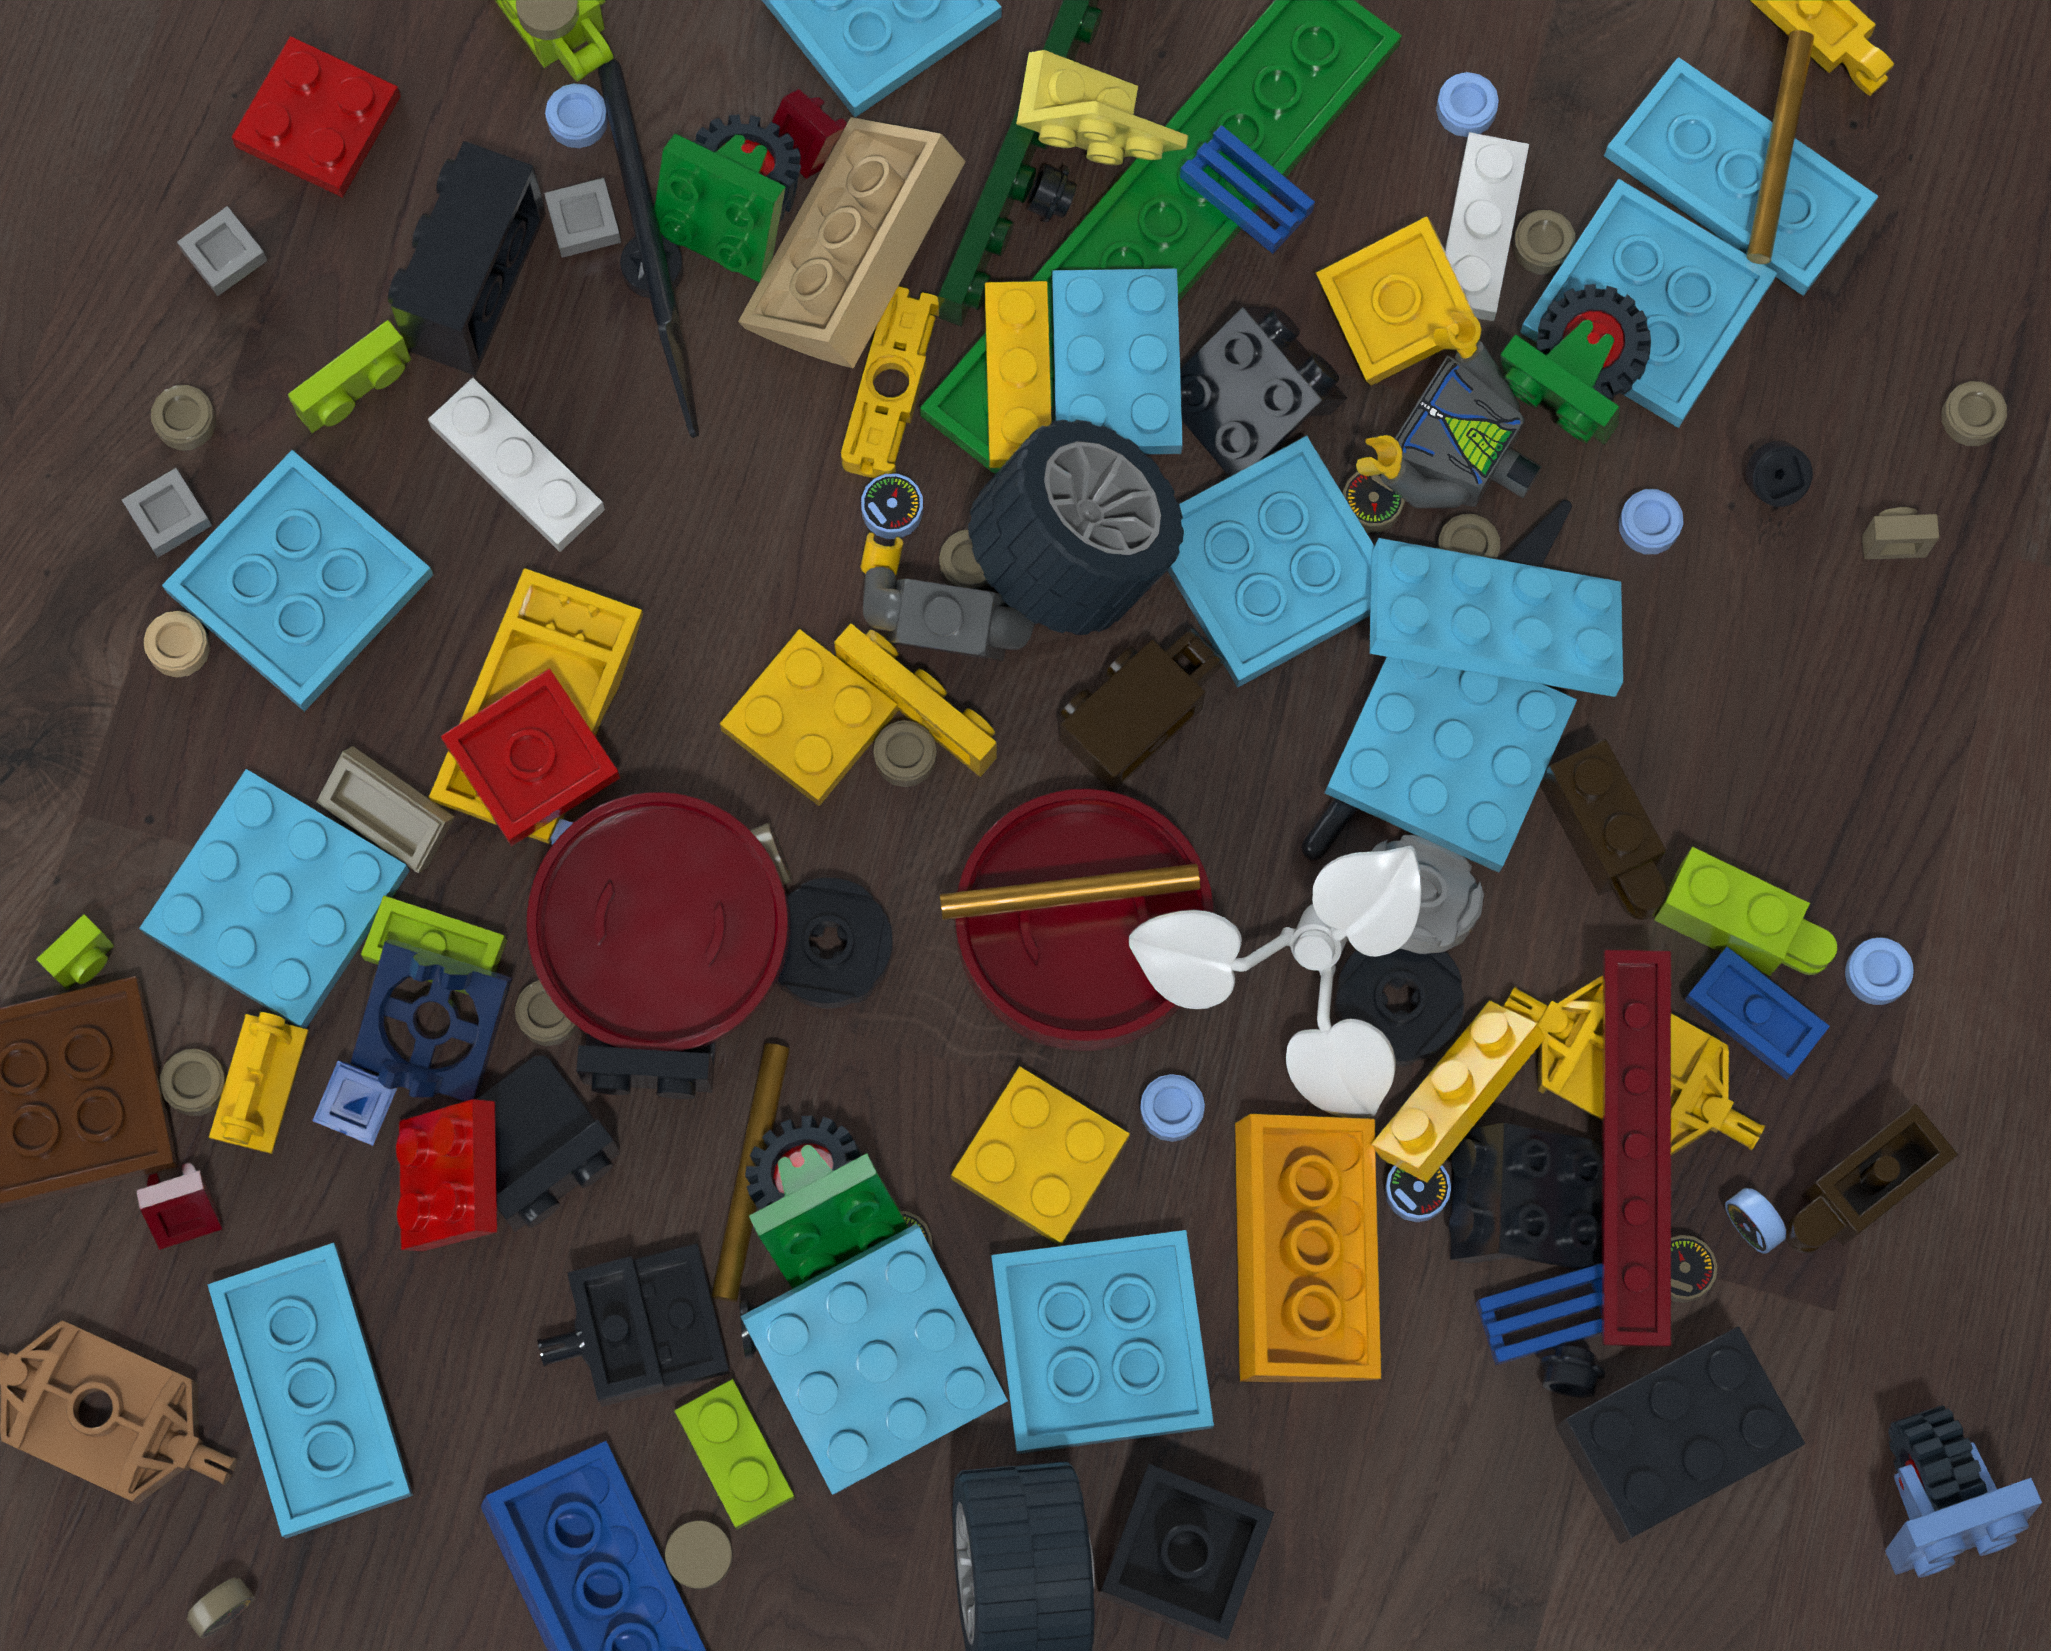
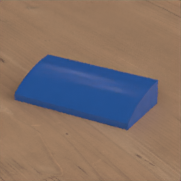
M607 1441L485 1496L480 1507L548 1651H706Z

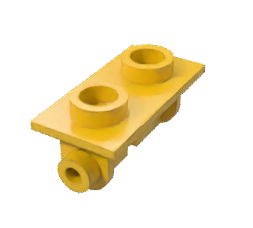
M260 1012L259 1017L249 1014L245 1015L210 1131V1139L270 1154L273 1153L309 1032L308 1029L285 1024L284 1018L270 1013Z

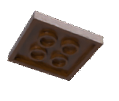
M136 976L0 1008V1209L178 1167L165 1100L160 1087V1075L141 981Z

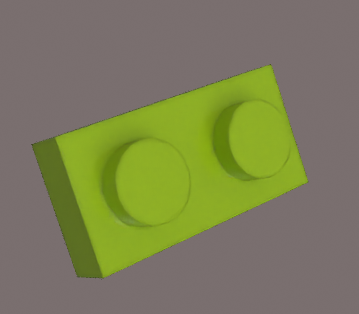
M387 320L288 394L297 416L311 433H314L323 425L330 427L338 424L352 412L355 407V401L374 387L375 389H383L400 377L405 369V364L411 360L403 337Z
M383 895L361 956L365 961L378 965L384 942L393 939L496 972L507 940L505 935ZM464 989V990H455V991H458V992H461V993H464V994L469 995V994L465 991V989Z
M733 1379L674 1410L736 1530L795 1499Z

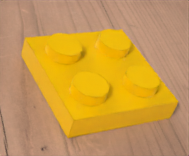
M1427 216L1316 272L1360 369L1371 386L1443 350L1444 348L1439 347L1433 338L1436 328H1448L1457 338L1459 327L1456 321L1452 319L1451 312H1468L1476 317L1440 239Z
M799 629L722 720L720 728L723 733L816 805L820 806L877 738L882 729L896 715L898 704Z
M1019 1066L952 1172L951 1179L1050 1241L1062 1246L1125 1146L1130 1133Z

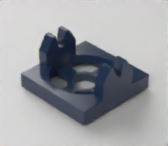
M387 940L384 942L350 1064L379 1073L378 1081L383 1087L388 1089L405 1087L409 1089V1096L434 1097L437 1093H442L463 1101L476 1100L480 1093L512 978L397 940ZM409 977L420 982L433 980L429 994L421 996L415 1002L391 995L393 990ZM465 989L470 995L479 1017L478 1023L460 1017L457 1006L450 999L452 990ZM426 1002H437L445 1007L451 1019L450 1027L445 1035L430 1037L420 1030L416 1021V1014L420 1005ZM385 1016L406 1022L409 1032L416 1039L410 1063L403 1059L390 1044L384 1026ZM451 1037L473 1044L469 1053L457 1063L439 1069H430L437 1045L445 1043Z

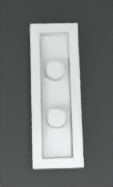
M1469 132L1445 252L1476 317L1494 321L1529 144Z
M474 378L469 380L428 418L430 427L559 552L605 510L603 502Z

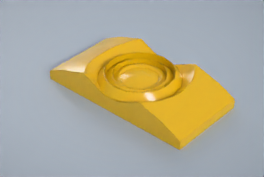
M524 568L459 724L550 668L594 736H596L601 721L620 686L641 623L642 610ZM448 751L429 799L437 804L497 825ZM565 813L535 831L529 837L550 844V838L559 819H563Z

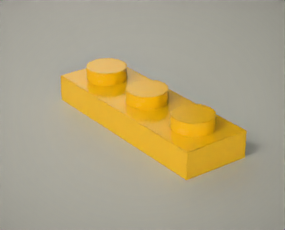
M1047 281L985 283L990 468H1001L1036 429L1042 425L1049 426L1051 424Z
M850 623L834 641L836 657L896 702L898 704V711L912 722H916L928 729L936 742L979 777L997 759V742L992 739L995 731L989 723L971 709L966 708L961 713L943 699L947 694L945 689L927 672L918 669L913 674L895 659L898 656L897 650L882 635L874 630H869L865 635Z
M1489 1000L1372 1142V1146L1379 1157L1427 1183L1544 1041L1545 1037L1538 1024Z

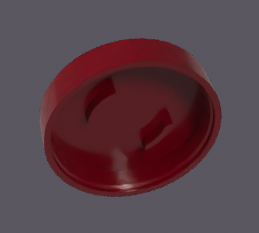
M1071 789L1046 794L1023 803L998 820L975 846L961 875L957 892L1189 864L1198 865L1200 889L956 918L958 953L969 983L988 1010L1002 1023L1022 1036L1046 1046L1073 1051H1097L1125 1045L1146 1036L1168 1021L1181 1006L1165 999L1150 983L1129 946V936L1139 925L1160 915L1187 910L1214 913L1211 887L1198 854L1182 832L1165 816L1150 806L1122 794L1094 789Z
M666 792L634 794L612 800L586 813L574 822L549 849L537 871L529 896L527 908L528 947L533 966L547 995L572 1023L587 1034L618 1048L688 1052L710 1045L733 1033L745 1024L767 1000L779 979L788 952L790 939L789 902L783 880L770 854L757 837L731 814L701 799L682 794Z

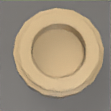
M181 611L166 612L155 618L148 626L144 637L145 652L153 666L164 675L172 677L189 676L198 671L207 661L211 649L209 636L201 622L191 614Z

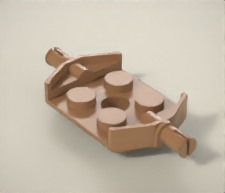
M63 1320L47 1330L18 1354L10 1352L7 1355L0 1352V1434L2 1442L136 1504L141 1503L183 1470H195L219 1481L222 1485H225L232 1475L209 1465V1462L212 1461L234 1471L237 1459L203 1445V1441L199 1439L198 1383L192 1379ZM92 1392H106L112 1400L113 1411L111 1417L100 1427H85L81 1423L78 1414L81 1401Z

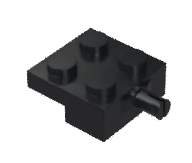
M698 1243L635 1260L632 1256L568 1272L577 1311L575 1320L576 1330L544 1339H537L539 1350L543 1352L540 1353L544 1367L548 1366V1364L582 1356L591 1370L597 1399L602 1407L730 1374Z

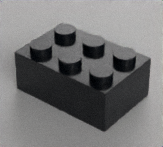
M463 141L456 159H447L440 171L436 186L439 198L431 215L424 213L416 225L412 239V247L416 250L407 270L399 268L394 275L388 292V303L391 304L396 325L409 352L476 376L546 212L533 165Z
M1739 1326L1567 1417L1555 1427L1619 1544L1632 1539L1805 1445L1803 1438Z

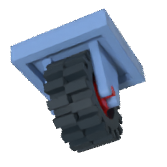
M1940 1405L1890 1424L1891 1427L1888 1430L1891 1441H1889L1890 1450L1896 1457L1893 1462L1898 1472L1894 1474V1479L1910 1521L1905 1522L1885 1550L1895 1575L1911 1569H1915L1918 1578L1935 1574L1954 1565L1955 1560L1953 1557L1965 1550L1976 1547L1980 1556L1997 1552L2016 1543L2015 1535L2029 1528L2027 1520L2042 1504L2032 1478L1997 1489L1975 1444L1971 1443L1969 1438H1964L1963 1427L1959 1420H1954L1953 1412L1949 1408L1946 1409L1944 1405Z

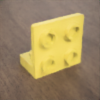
M1046 50L1029 52L1016 124L1040 133L1039 141L1061 148L1077 146L1087 150L1086 158L1093 162L1106 165H1120L1123 163L1124 157L1130 156L1146 160H1159L1162 158L1163 152L1186 149L1188 135L1133 115L1138 91L1137 85Z

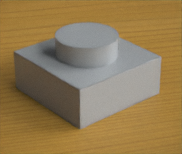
M604 178L544 193L562 258L621 243Z
M228 206L177 241L183 254L217 297L267 262L264 251Z
M177 468L122 499V502L157 558L212 526Z

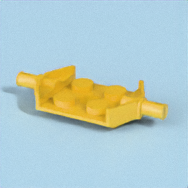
M1603 975L1559 1003L1551 1001L1548 1006L1520 991L1515 986L1503 1007L1536 1022L1545 1037L1538 1047V1091L1544 1094L1547 1089L1603 1121ZM1671 1014V1155L1702 1137L1710 1130L1715 1133L1720 1131L1752 1150L1765 1126L1758 1124L1731 1108L1734 1102L1728 1099V1045Z

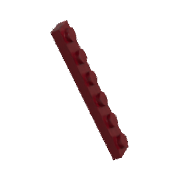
M1605 950L1603 953L1602 1345L1671 1346V951Z

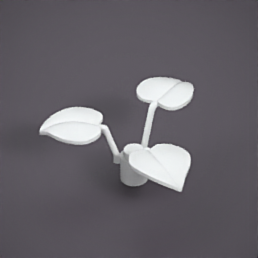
M1404 846L1387 851L1352 853L1331 861L1319 872L1313 885V904L1303 912L1296 929L1283 928L1280 936L1243 958H1236L1242 942L1238 928L1226 918L1207 911L1187 910L1160 915L1142 923L1131 932L1129 946L1153 987L1168 1001L1190 1009H1206L1222 1003L1229 997L1235 986L1234 971H1247L1283 947L1290 946L1297 962L1309 970H1319L1321 980L1317 1023L1320 1030H1302L1292 1036L1286 1053L1289 1076L1298 1091L1308 1101L1323 1111L1343 1118L1367 1119L1375 1116L1394 1079L1396 1070L1394 1051L1390 1041L1383 1032L1365 1021L1345 1019L1331 1026L1332 982L1336 971L1335 964L1340 958L1347 939L1362 954L1377 957L1396 951L1412 935L1418 920L1422 901L1421 872L1413 846Z

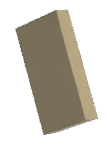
M354 746L342 751L316 801L417 873L429 867L455 818Z

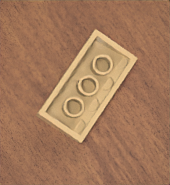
M851 117L738 322L745 329L790 349L834 364L854 368L966 161L940 133Z

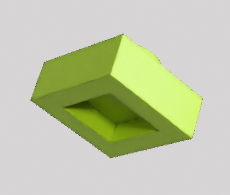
M83 914L36 960L68 990L76 982L84 984L95 977L107 963L108 957L105 954L114 945Z

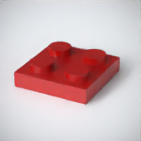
M290 36L231 138L236 148L343 198L401 95L398 86Z
M550 668L440 736L511 847L620 779L618 770Z
M472 1099L399 1121L396 1156L400 1163V1201L397 1207V1222L401 1228V1250L423 1252L497 1233L495 1101Z

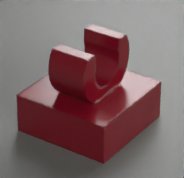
M797 89L783 97L772 122L780 126L778 138L787 133L793 138V149L799 148L801 155L799 164L801 165L800 174L808 179L822 170L832 148L840 139L847 122L843 118L835 122L822 110L825 102L820 97L809 98L800 89Z
M191 1163L182 1165L183 1176L161 1182L158 1174L155 1173L149 1175L147 1187L136 1190L140 1211L159 1250L222 1230L219 1210L201 1171H196Z

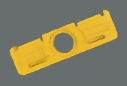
M898 286L878 322L841 450L842 466L845 471L870 478H877L884 474H896L895 462L906 423L911 424L926 370L925 355L936 319L933 315L939 316L937 296L923 292L920 299H915L909 296L908 288ZM888 369L904 373L909 381L907 390L894 398L880 395L873 385L876 376Z

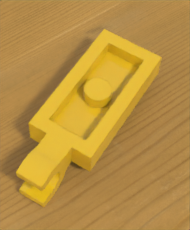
M1750 0L1788 36L1795 30L1811 33L1814 36L1811 57L1828 73L1832 72L1840 63H1843L1847 67L1854 83L1869 96L1888 81V77L1885 74L1894 66L1893 61L1882 50L1867 40L1872 36L1876 24L1850 0Z

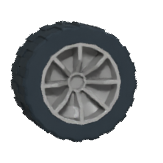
M1067 420L1053 421L1049 426L1042 425L1036 429L979 492V496L972 504L970 510L971 522L968 524L969 538L972 539L973 544L972 552L990 586L999 592L1002 596L1001 598L1011 608L1014 607L1024 614L1025 618L1060 633L1072 632L1075 635H1088L1092 631L1101 632L1108 629L1115 621L1118 622L1176 561L1180 553L1179 546L1183 542L1184 529L1181 524L1183 516L1180 505L1176 502L1175 492L1152 458H1148L1139 449V446L1128 438L1125 439L1116 434V431L1105 426H1096L1089 421L1075 420L1074 422H1068Z
M1065 1461L961 1470L954 1480L952 1517L957 1596L965 1650L1093 1651L1095 1621L1094 1562L1083 1495L1073 1466Z

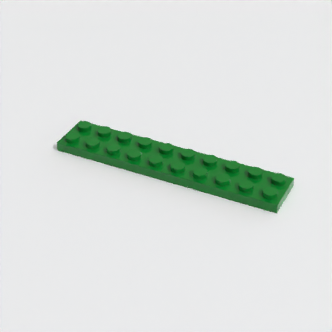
M1275 0L1165 126L1188 135L1186 149L1163 152L1162 158L1159 160L1137 158L1030 281H1047L1051 423L1055 421L1052 270L1177 269L1179 303L1242 229L1180 178L1181 167L1188 160L1192 161L1195 158L1197 150L1205 142L1208 144L1213 138V133L1222 125L1286 178L1400 46L1402 35L1355 0ZM1222 151L1219 153L1270 196L1272 195L1271 191ZM1209 165L1203 170L1251 211L1256 213L1260 207L1244 197L1231 183ZM985 332L920 407V416L996 474L1000 468L989 467Z

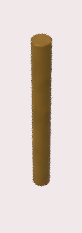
M1803 30L1792 31L1789 35L1746 257L1749 261L1756 264H1768L1772 259L1814 36Z
M1189 864L940 894L942 919L948 920L1200 889L1198 865Z
M770 1043L764 1045L711 1296L715 1299L728 1302H737L753 1228L749 1215L755 1213L757 1209L746 1187L750 1185L745 1177L746 1166H756L750 1157L754 1147L764 1151L768 1148L762 1137L769 1130L773 1132L790 1051L785 1046Z

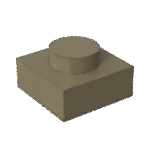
M1897 507L1882 511L1879 516L1873 517L1862 535L1864 559L1926 558L1939 539L1937 514L1918 515L1917 510L1910 507Z

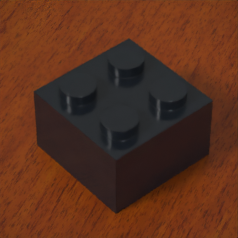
M1148 1464L1099 1597L1224 1645L1230 1636L1275 1512Z

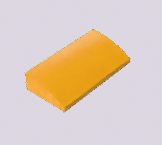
M1249 1114L1235 1123L1240 1382H1341L1381 1379L1375 1149L1372 1146V1142L1375 1140V1119Z

